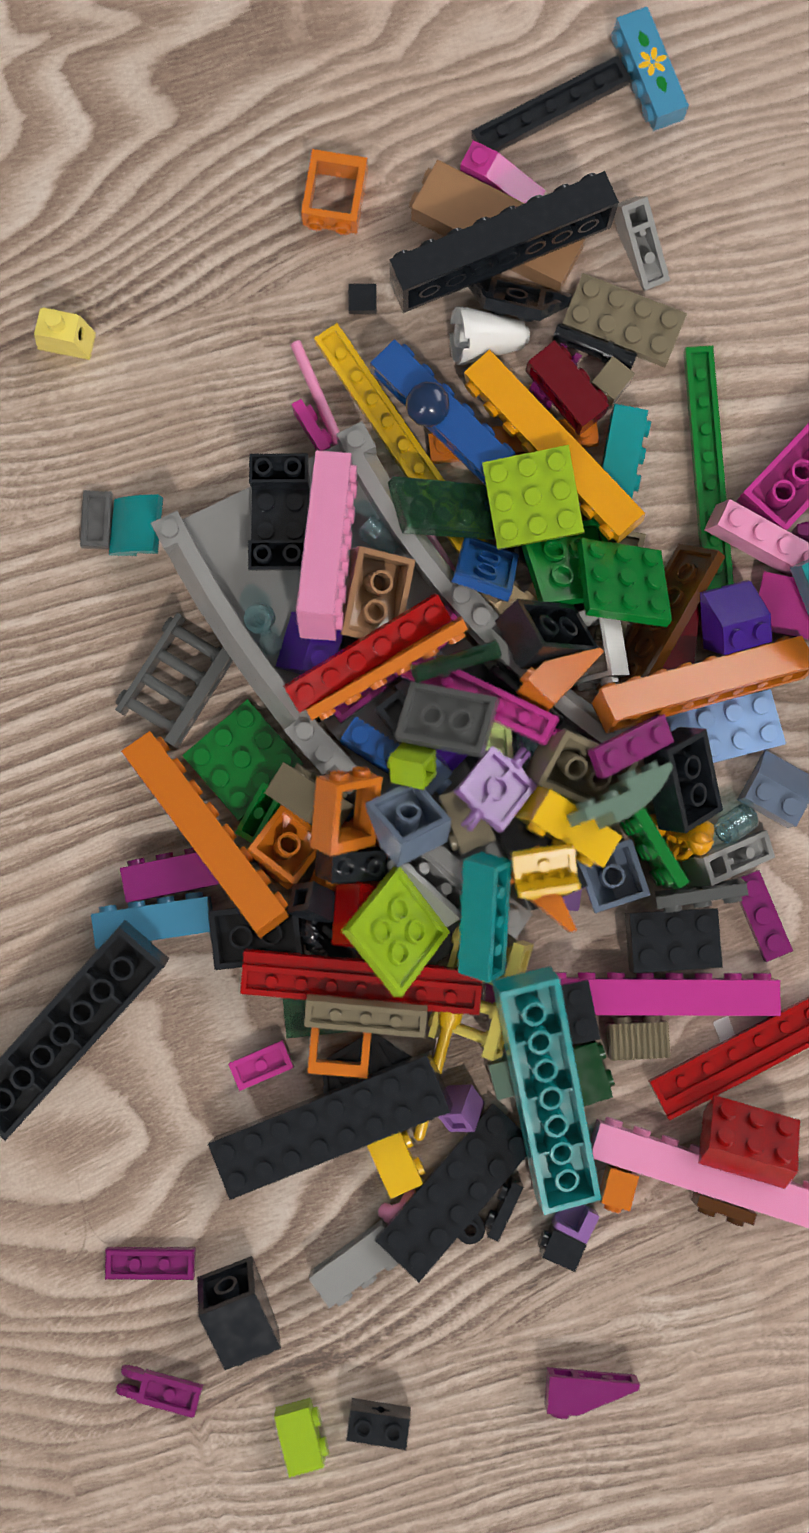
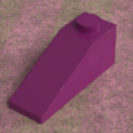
M547 1367L544 1401L546 1412L557 1419L579 1416L639 1391L640 1383L635 1374Z

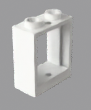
M585 610L579 612L587 628L600 624L608 670L592 675H587L586 672L572 687H578V691L581 692L596 689L595 684L601 683L603 686L608 683H619L618 678L630 675L621 621L586 616Z

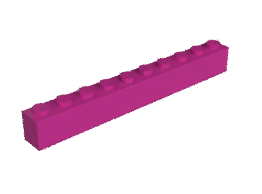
M555 972L560 979V985L589 980L596 1015L781 1016L780 980L771 978V973H753V978H742V973H724V978H712V973L700 972L695 973V978H683V973L667 972L665 973V978H654V973L642 972L636 973V978H625L624 972H607V978L596 977L595 972H578V977H566V972ZM484 983V1001L492 1004L496 1002L493 985Z

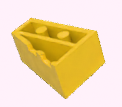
M539 786L536 787L514 816V818L528 825L527 828L533 833L553 840L551 842L553 846L572 843L577 855L575 860L589 868L593 864L604 868L622 837L609 827L599 829L595 818L571 827L567 815L577 812V807L553 790Z

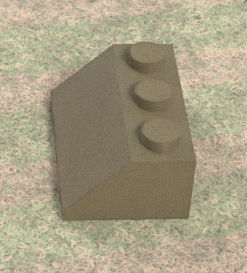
M563 729L550 737L546 746L538 745L524 772L540 786L551 789L580 803L594 799L595 804L601 802L599 796L610 792L608 786L619 782L617 776L635 770L638 762L606 778H597L588 750L598 744L567 729Z

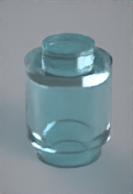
M739 804L718 819L715 824L717 837L724 843L739 841L757 828V813L753 808L745 804Z

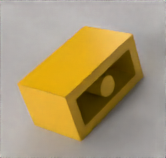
M407 1130L367 1145L390 1199L423 1185L422 1175L426 1174L420 1158L414 1159L409 1149L414 1145Z

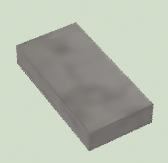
M83 490L81 548L109 549L113 509V493L111 491Z

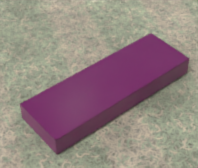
M107 1247L105 1249V1280H194L196 1247Z

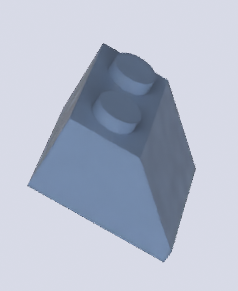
M764 750L737 800L786 828L796 827L809 804V774Z
M402 785L366 803V810L379 844L397 867L448 841L451 818L425 789L420 790Z
M632 839L617 844L604 868L594 864L589 868L578 862L588 884L585 888L594 914L651 895Z

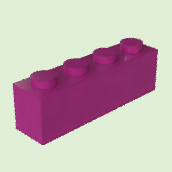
M193 848L184 849L185 855L173 857V852L155 855L156 861L145 863L144 858L127 861V867L120 868L126 903L219 885V883Z

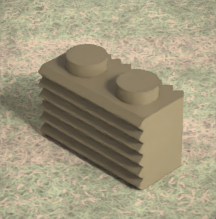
M644 1015L643 1021H631V1016L613 1017L614 1022L606 1023L607 1049L610 1060L671 1058L669 1023L666 1020H661L660 1015Z

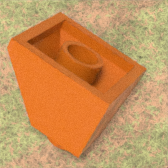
M280 805L247 850L267 875L288 890L299 881L316 858V849L310 847L312 825L283 805Z

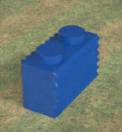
M354 717L340 739L341 744L390 775V770L387 766L388 758L399 747V743H394V739L389 740V736L384 737V733L379 734V730H374V726L369 727V723L364 724V720L359 721V717Z

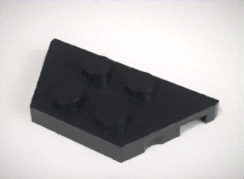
M494 276L468 287L483 309L490 310L491 313L496 315L509 314L517 316L520 320L526 322L541 321L569 307L572 294Z
M371 1033L368 1075L412 1058L411 1055L379 1034ZM363 1036L325 1059L361 1062ZM322 1075L323 1093L360 1078Z

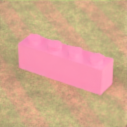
M731 499L715 506L705 527L706 532L790 577H793L789 567L809 559V543Z

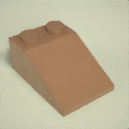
M362 546L352 548L349 554V574L345 580L347 592L346 602L343 603L342 607L344 620L343 629L340 630V634L360 639L405 612L416 560Z

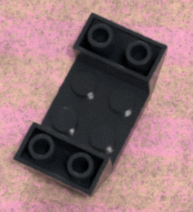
M308 453L249 454V484L252 489L251 540H248V570H301L310 502Z

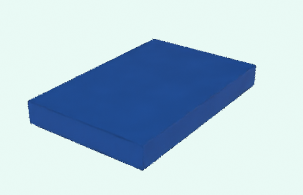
M465 536L452 582L508 602L512 594L519 555L506 549L498 550L495 545Z

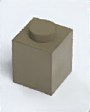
M612 357L591 384L596 390L600 389L606 395L609 408L611 409L631 384L635 373L615 357Z

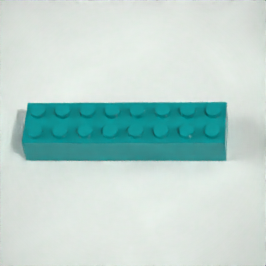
M548 966L493 980L492 985L535 1198L544 1215L601 1200L560 979L553 969Z

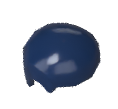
M425 381L415 385L406 398L408 415L419 426L432 427L440 424L449 412L447 392L443 387L434 382Z

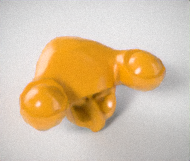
M656 814L649 815L661 836L667 838L666 844L676 861L688 860L692 855L702 856L712 849L715 827L709 820L685 834L659 830Z

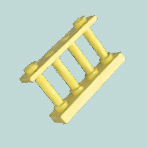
M456 927L452 935V943L454 945L448 967L459 968L460 932L459 927ZM522 940L514 942L513 945L507 947L506 962L508 964L506 972L497 979L526 972L534 944ZM481 1000L480 1012L489 1015V1018L492 1019L489 1030L483 1032L461 1023L457 1025V1028L452 1033L481 1043V1047L484 1048L482 1057L493 1061L502 1057L505 1045L496 1002L492 1004ZM433 1011L430 1015L428 1037H439L442 1027L439 1025V1012Z

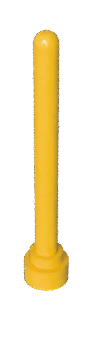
M439 1012V1025L442 1027L434 1060L440 1074L443 1070L452 1032L457 1028V1025L461 1024L463 1014ZM429 1121L415 1126L413 1134L415 1140L422 1141L425 1138Z

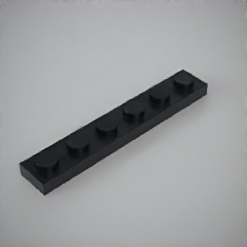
M617 55L473 129L471 137L474 141L499 152L628 86L631 77Z

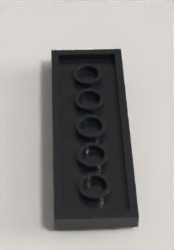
M491 1104L479 1117L475 1132H466L423 1182V1185L415 1191L376 1236L374 1241L420 1283L527 1157L522 1130L496 1105Z

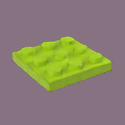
M569 445L482 462L498 550L584 533Z
M400 866L393 867L342 930L394 997L403 996L450 933Z

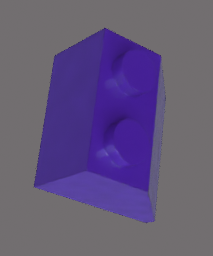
M745 580L700 592L703 649L727 655L772 642L771 613L751 581Z
M292 611L275 667L301 675L341 651L346 635H341L340 630H337L336 641L300 638L297 612Z

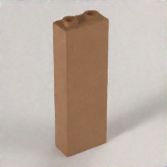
M437 160L432 169L428 168L422 179L423 187L420 192L416 191L413 194L409 208H411L412 221L445 237L448 232L455 228H467L482 217L491 218L500 214L503 209L509 206L518 207L525 203ZM586 238L510 270L547 289L561 291L584 248Z

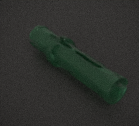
M492 640V642L449 655L438 654L435 656V659L411 665V673L416 684L438 676L445 678L451 672L490 660L500 659L502 656L501 649L497 640Z

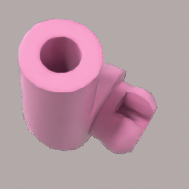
M412 1189L405 1192L397 1204L383 1203L378 1209L379 1217L383 1218L384 1222L389 1223L415 1193V1190Z

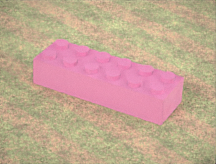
M319 450L315 452L296 610L300 638L336 641L337 630L343 629L344 612H342L343 603L346 602L347 585H345V580L349 574L348 551L352 547L351 524H354V498L357 499L358 481H356L357 465H352L351 453Z

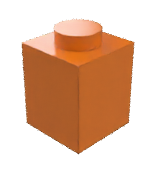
M606 1163L600 1186L601 1200H599L604 1204V1209L615 1213H621L622 1209L631 1211L639 1180V1175L636 1172Z

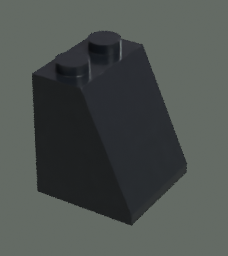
M253 1256L197 1277L198 1317L224 1370L241 1366L248 1361L269 1355L281 1349L279 1327Z

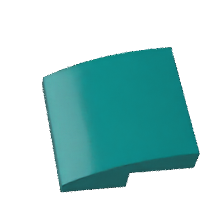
M159 494L133 495L114 499L109 555L137 556V553L158 554L159 538L151 523L162 517V496Z

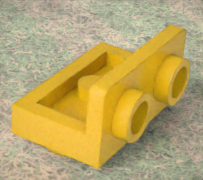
M572 843L511 852L514 884L519 898L533 900L540 898L542 895L554 893L566 895L574 890H580V882L576 871L575 850Z

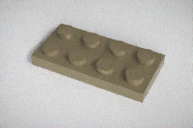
M583 273L562 325L609 342V340L615 342L614 345L637 353L638 358L665 368L687 313Z

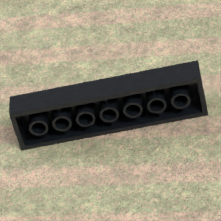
M606 172L587 174L579 182L572 185H560L550 194L545 196L536 195L523 205L518 207L509 206L503 209L500 214L491 218L482 217L467 228H455L448 232L445 237L437 240L428 239L418 248L397 252L393 258L389 259L390 284L402 312H408L610 229L619 201Z
M126 920L120 924L0 1056V1137L4 1141L11 1136L167 964L169 958Z
M429 1050L372 1073L367 1078L357 1079L220 1134L208 1143V1147L228 1198L231 1200L450 1113L453 1104L432 1052Z

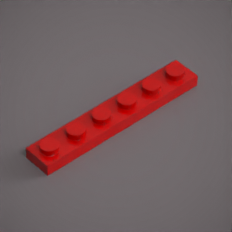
M434 593L283 685V688L297 711L301 713L442 627L452 619L439 595Z

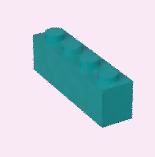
M614 404L610 415L601 467L632 498L633 491L638 492L641 482V475L637 474L638 464L643 465L646 448L642 447L643 437L648 438L651 421L647 420L648 410Z
M479 852L464 859L462 867L463 888L460 898L462 908L459 924L458 973L486 983L504 975L506 969L512 860Z

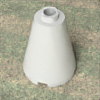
M464 306L455 307L452 312L450 324H455L454 333H449L451 356L453 361L457 362L456 365L476 362L489 349L495 356L519 351L529 342L530 330L522 320Z

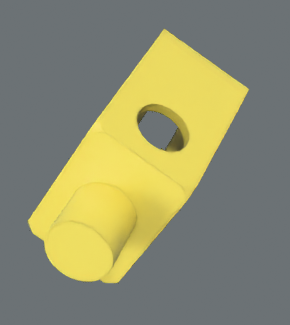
M40 308L34 332L37 349L90 360L96 333L86 321L77 314Z

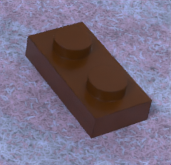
M695 1191L693 1192L691 1201L698 1207V1212L711 1217H715L716 1213L727 1216L726 1221L743 1227L744 1222L754 1226L757 1217L755 1211Z

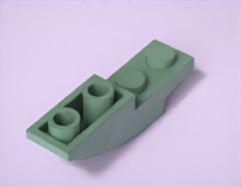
M657 761L640 767L642 773L638 775L635 770H631L617 776L619 782L608 786L610 792L599 796L600 803L595 804L594 799H590L576 805L578 811L567 815L571 827L595 818L598 828L602 829L630 817L649 803L660 791L673 768L671 762L658 766Z

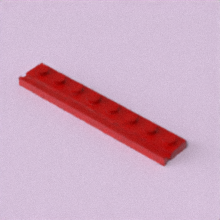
M245 949L243 951L240 994L306 1000L307 994L425 1005L428 1006V1011L480 1014L482 981L458 973V968L425 965L403 996L394 997L364 959Z
M809 996L782 1010L781 1016H770L648 1080L667 1119L672 1120L712 1099L714 1095L718 1096L809 1048Z

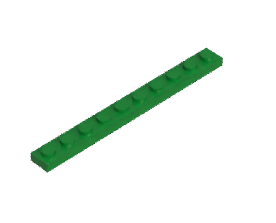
M714 346L685 347L683 354L699 546L719 550L725 556L706 590L708 591L734 584L731 545L705 531L715 506L726 501L727 498Z

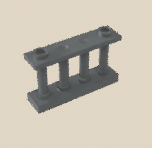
M176 613L174 618L169 617L162 628L163 635L128 690L124 689L119 694L116 700L118 706L115 709L124 716H126L129 710H132L165 730L164 734L167 736L164 741L177 749L184 741L233 663L224 647L221 648L219 646L216 648L183 628L182 626L186 620L179 613ZM175 637H178L211 658L210 661L213 663L207 672H200L167 651ZM160 661L195 681L197 688L192 696H185L152 676ZM145 685L180 706L182 712L177 720L173 719L170 721L136 700Z

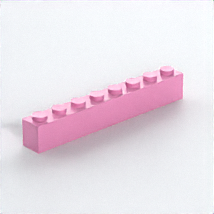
M606 1117L605 1121L596 1120L590 1140L594 1159L809 1228V1181L804 1180L802 1185L791 1181L785 1189L698 1164L700 1148L698 1145L690 1144V1148L678 1145V1139L662 1135V1138L658 1139L650 1136V1130L634 1126L633 1130L622 1127V1121L611 1117Z

